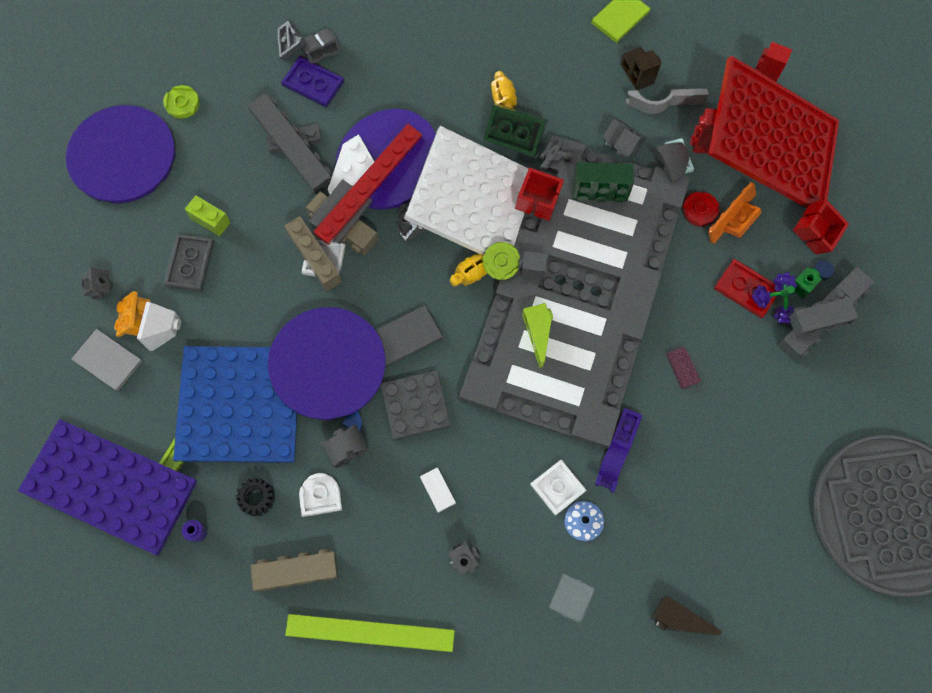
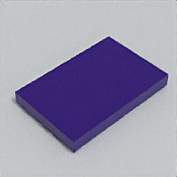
M299 56L281 81V84L327 108L345 81L343 77L315 63H309L308 60Z

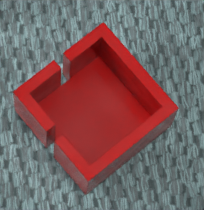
M529 168L517 197L515 209L528 214L534 212V216L550 221L564 179Z
M827 199L808 205L803 213L804 217L800 218L793 231L802 241H807L806 245L815 254H822L834 250L849 223Z

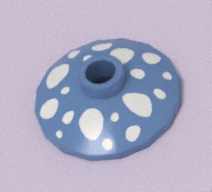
M580 501L568 508L565 513L564 524L570 536L576 540L586 542L600 535L604 527V517L598 506L591 502ZM582 517H587L589 522L584 524Z

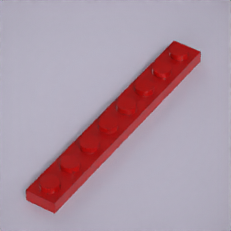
M407 124L313 231L314 235L329 245L422 138V133Z

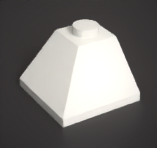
M146 302L137 339L149 351H153L176 336L177 330L181 327V319L175 311Z

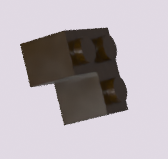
M641 46L624 53L620 65L637 91L655 84L661 66V59L655 54L654 50L645 52Z

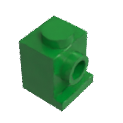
M807 267L795 279L797 286L794 292L804 299L822 280L820 273L816 269Z

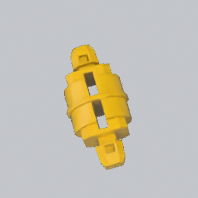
M502 71L496 72L494 76L495 81L491 83L494 104L498 103L510 108L517 105V97L513 82Z
M479 253L474 254L459 263L455 274L449 280L452 286H458L462 283L467 286L487 275L483 267V255Z

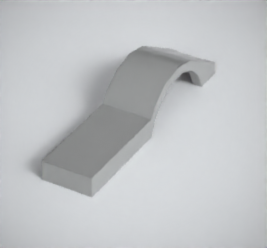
M673 89L670 95L661 101L647 100L640 95L638 90L628 91V97L630 98L626 99L625 102L626 105L641 112L656 114L667 109L669 105L704 104L708 96V90Z

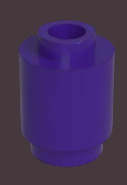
M189 520L182 527V535L185 539L198 543L206 538L207 528L197 520Z

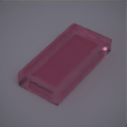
M685 347L667 353L666 356L681 389L701 382Z

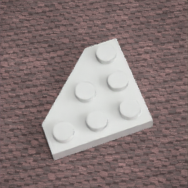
M359 135L343 144L328 187L329 194L332 193L342 179L354 186L375 162Z

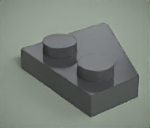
M287 21L277 29L280 59L286 60L306 45L294 23Z

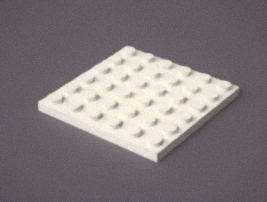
M440 126L404 219L481 255H484L485 250L496 242H505L514 246L525 213L516 210L515 205L528 168Z

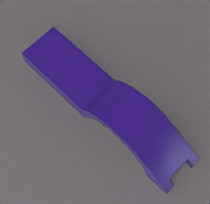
M627 408L623 409L610 447L607 449L601 464L595 486L598 487L600 485L610 489L611 493L615 492L620 471L632 446L643 415Z

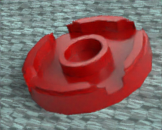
M694 192L683 203V215L692 225L699 227L708 226L718 217L719 203L710 193Z

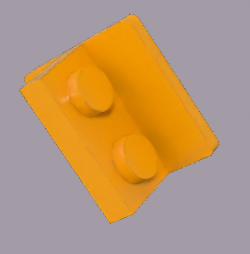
M136 291L131 292L117 304L116 311L119 313L114 325V329L117 330V337H121L124 334L138 336L146 302H150V300L137 297L138 292Z

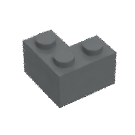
M613 119L602 138L606 140L605 143L617 149V154L626 158V156H636L647 137L619 119Z

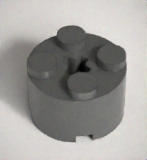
M357 425L349 427L346 431L344 428H341L333 433L334 437L321 442L328 459L335 469L348 465L349 461L357 460L369 451Z

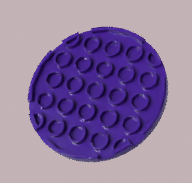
M113 106L92 114L76 128L67 145L66 167L72 181L87 196L98 201L111 202L113 204L128 203L149 195L156 190L155 188L162 181L166 180L172 170L173 160H175V142L166 123L155 113L138 106Z
M404 109L378 111L355 124L342 140L336 155L335 167L343 144L357 135L360 136L375 161L407 124L422 133V138L370 197L373 202L368 207L369 209H393L411 200L436 135L432 126L422 116Z
M334 307L312 309L291 319L276 335L268 357L270 381L281 401L297 414L319 420H336L337 418L350 416L365 407L378 392L382 384L386 365L383 344L374 328L359 315Z

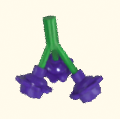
M786 272L784 274H777V278L773 280L775 284L774 289L779 292H767L765 286L758 285L757 289L754 290L752 298L754 303L758 304V307L766 308V305L770 302L769 299L779 295L784 297V305L780 306V309H775L774 319H778V323L790 324L789 316L794 312L792 306H788V295L795 291L797 284L795 276H790V273Z

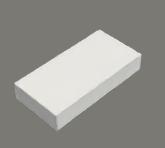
M438 467L420 476L438 513L456 504Z

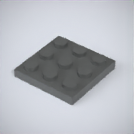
M437 370L381 384L393 440L451 427Z

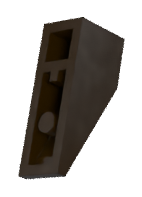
M668 596L662 597L651 617L655 621L654 625L663 631L668 629L707 635H721L722 633L720 629Z

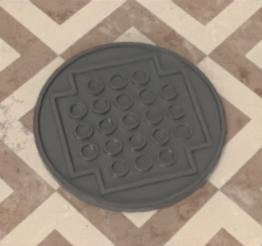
M874 435L846 445L829 459L822 469L815 486L813 515L817 533L823 547L843 573L871 591L893 597H917L931 594L932 448L916 440L897 435Z

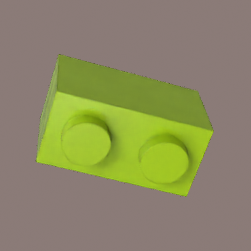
M196 195L184 209L191 220L219 237L231 223L225 212Z

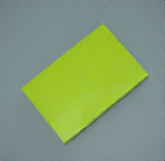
M613 0L592 19L591 24L618 43L650 12L651 8L640 0Z

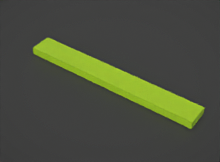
M288 614L285 636L453 652L455 630Z

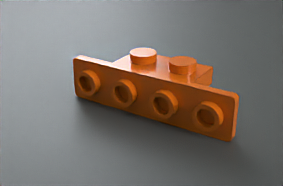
M750 182L737 199L732 201L730 207L721 214L719 220L710 227L708 233L711 243L715 244L724 232L741 238L759 217L761 208L749 204L756 196L755 183Z

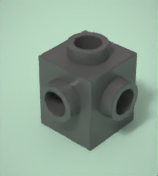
M90 268L82 274L81 288H83V296L101 299L111 290L109 271Z
M468 538L451 547L448 553L451 558L450 563L455 571L458 570L461 575L466 572L470 574L478 568L481 554L476 546H472Z

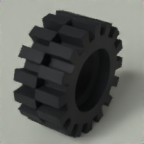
M260 478L247 479L246 483L242 482L240 484L242 487L236 491L238 492V495H236L237 505L243 512L251 516H261L262 513L266 514L268 509L273 507L272 502H275L273 488ZM253 490H260L263 493L262 501L256 505L250 504L248 501L249 493Z

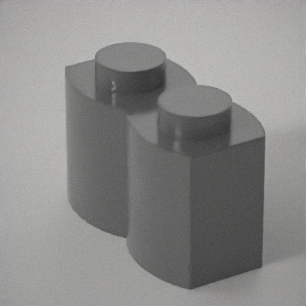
M323 29L316 33L315 36L311 35L303 38L306 45L301 48L309 63L319 62L325 56H333L341 50L339 40L331 29Z

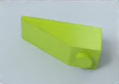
M546 303L524 308L522 313L539 368L543 367L545 362L551 320L553 319L552 311L550 308H547Z

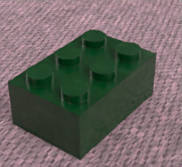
M497 103L492 107L483 140L536 156L548 119Z
M577 162L573 176V199L578 201L596 200L598 202L615 201L617 203L628 201L634 185L633 164Z

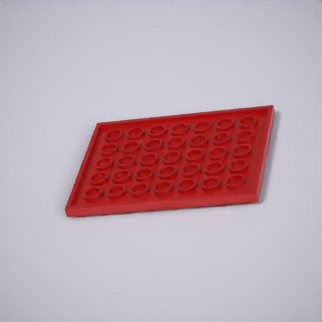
M731 56L726 62L708 155L807 208L812 202L828 199L839 120Z

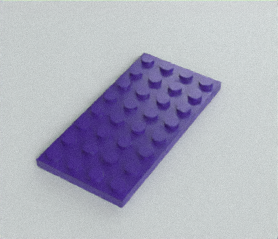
M59 419L18 491L159 556L198 481Z

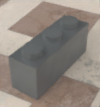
M836 297L828 303L820 301L813 304L812 307L800 306L794 309L789 319L796 337L800 338L851 325L858 319L850 297L844 299Z

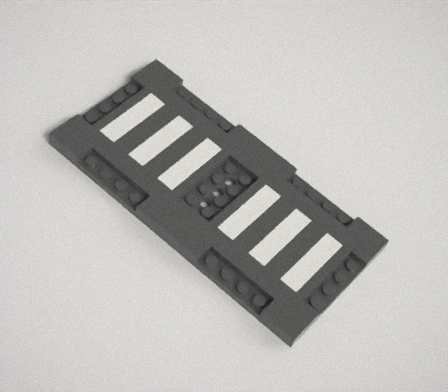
M552 135L550 142L555 144L557 141H560L563 144L560 150L572 153L570 161L561 158L558 162L553 161L546 171L540 169L541 172L564 179L560 195L550 221L534 216V212L524 214L514 244L521 258H524L525 251L547 254L544 279L521 276L522 269H518L513 277L500 280L478 347L460 392L459 401L607 450L611 444L622 401L643 337L690 176L683 175L679 180L672 183L663 171V168L655 166V169H650L585 149L586 145ZM577 162L633 164L634 185L628 201L617 203L615 201L598 202L596 200L578 201L573 199V176ZM562 277L565 283L559 285L555 282V279ZM580 283L583 289L575 290L573 284ZM594 288L599 289L601 294L594 296L591 290ZM546 303L547 308H550L552 311L553 319L551 320L545 362L543 367L539 368L522 313L524 308Z

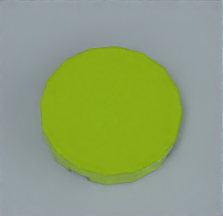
M179 85L173 87L170 92L165 94L163 103L169 115L174 118L183 119L195 114L199 108L200 100L193 88Z
M496 242L490 245L484 252L482 258L485 272L492 278L506 280L513 277L519 268L520 255L517 249L509 243Z

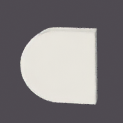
M316 473L304 481L299 491L302 517L343 511L340 488L335 479L324 473Z

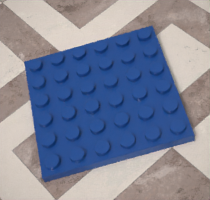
M184 346L173 461L295 463L298 414L281 401L271 384L268 372V357L271 347Z

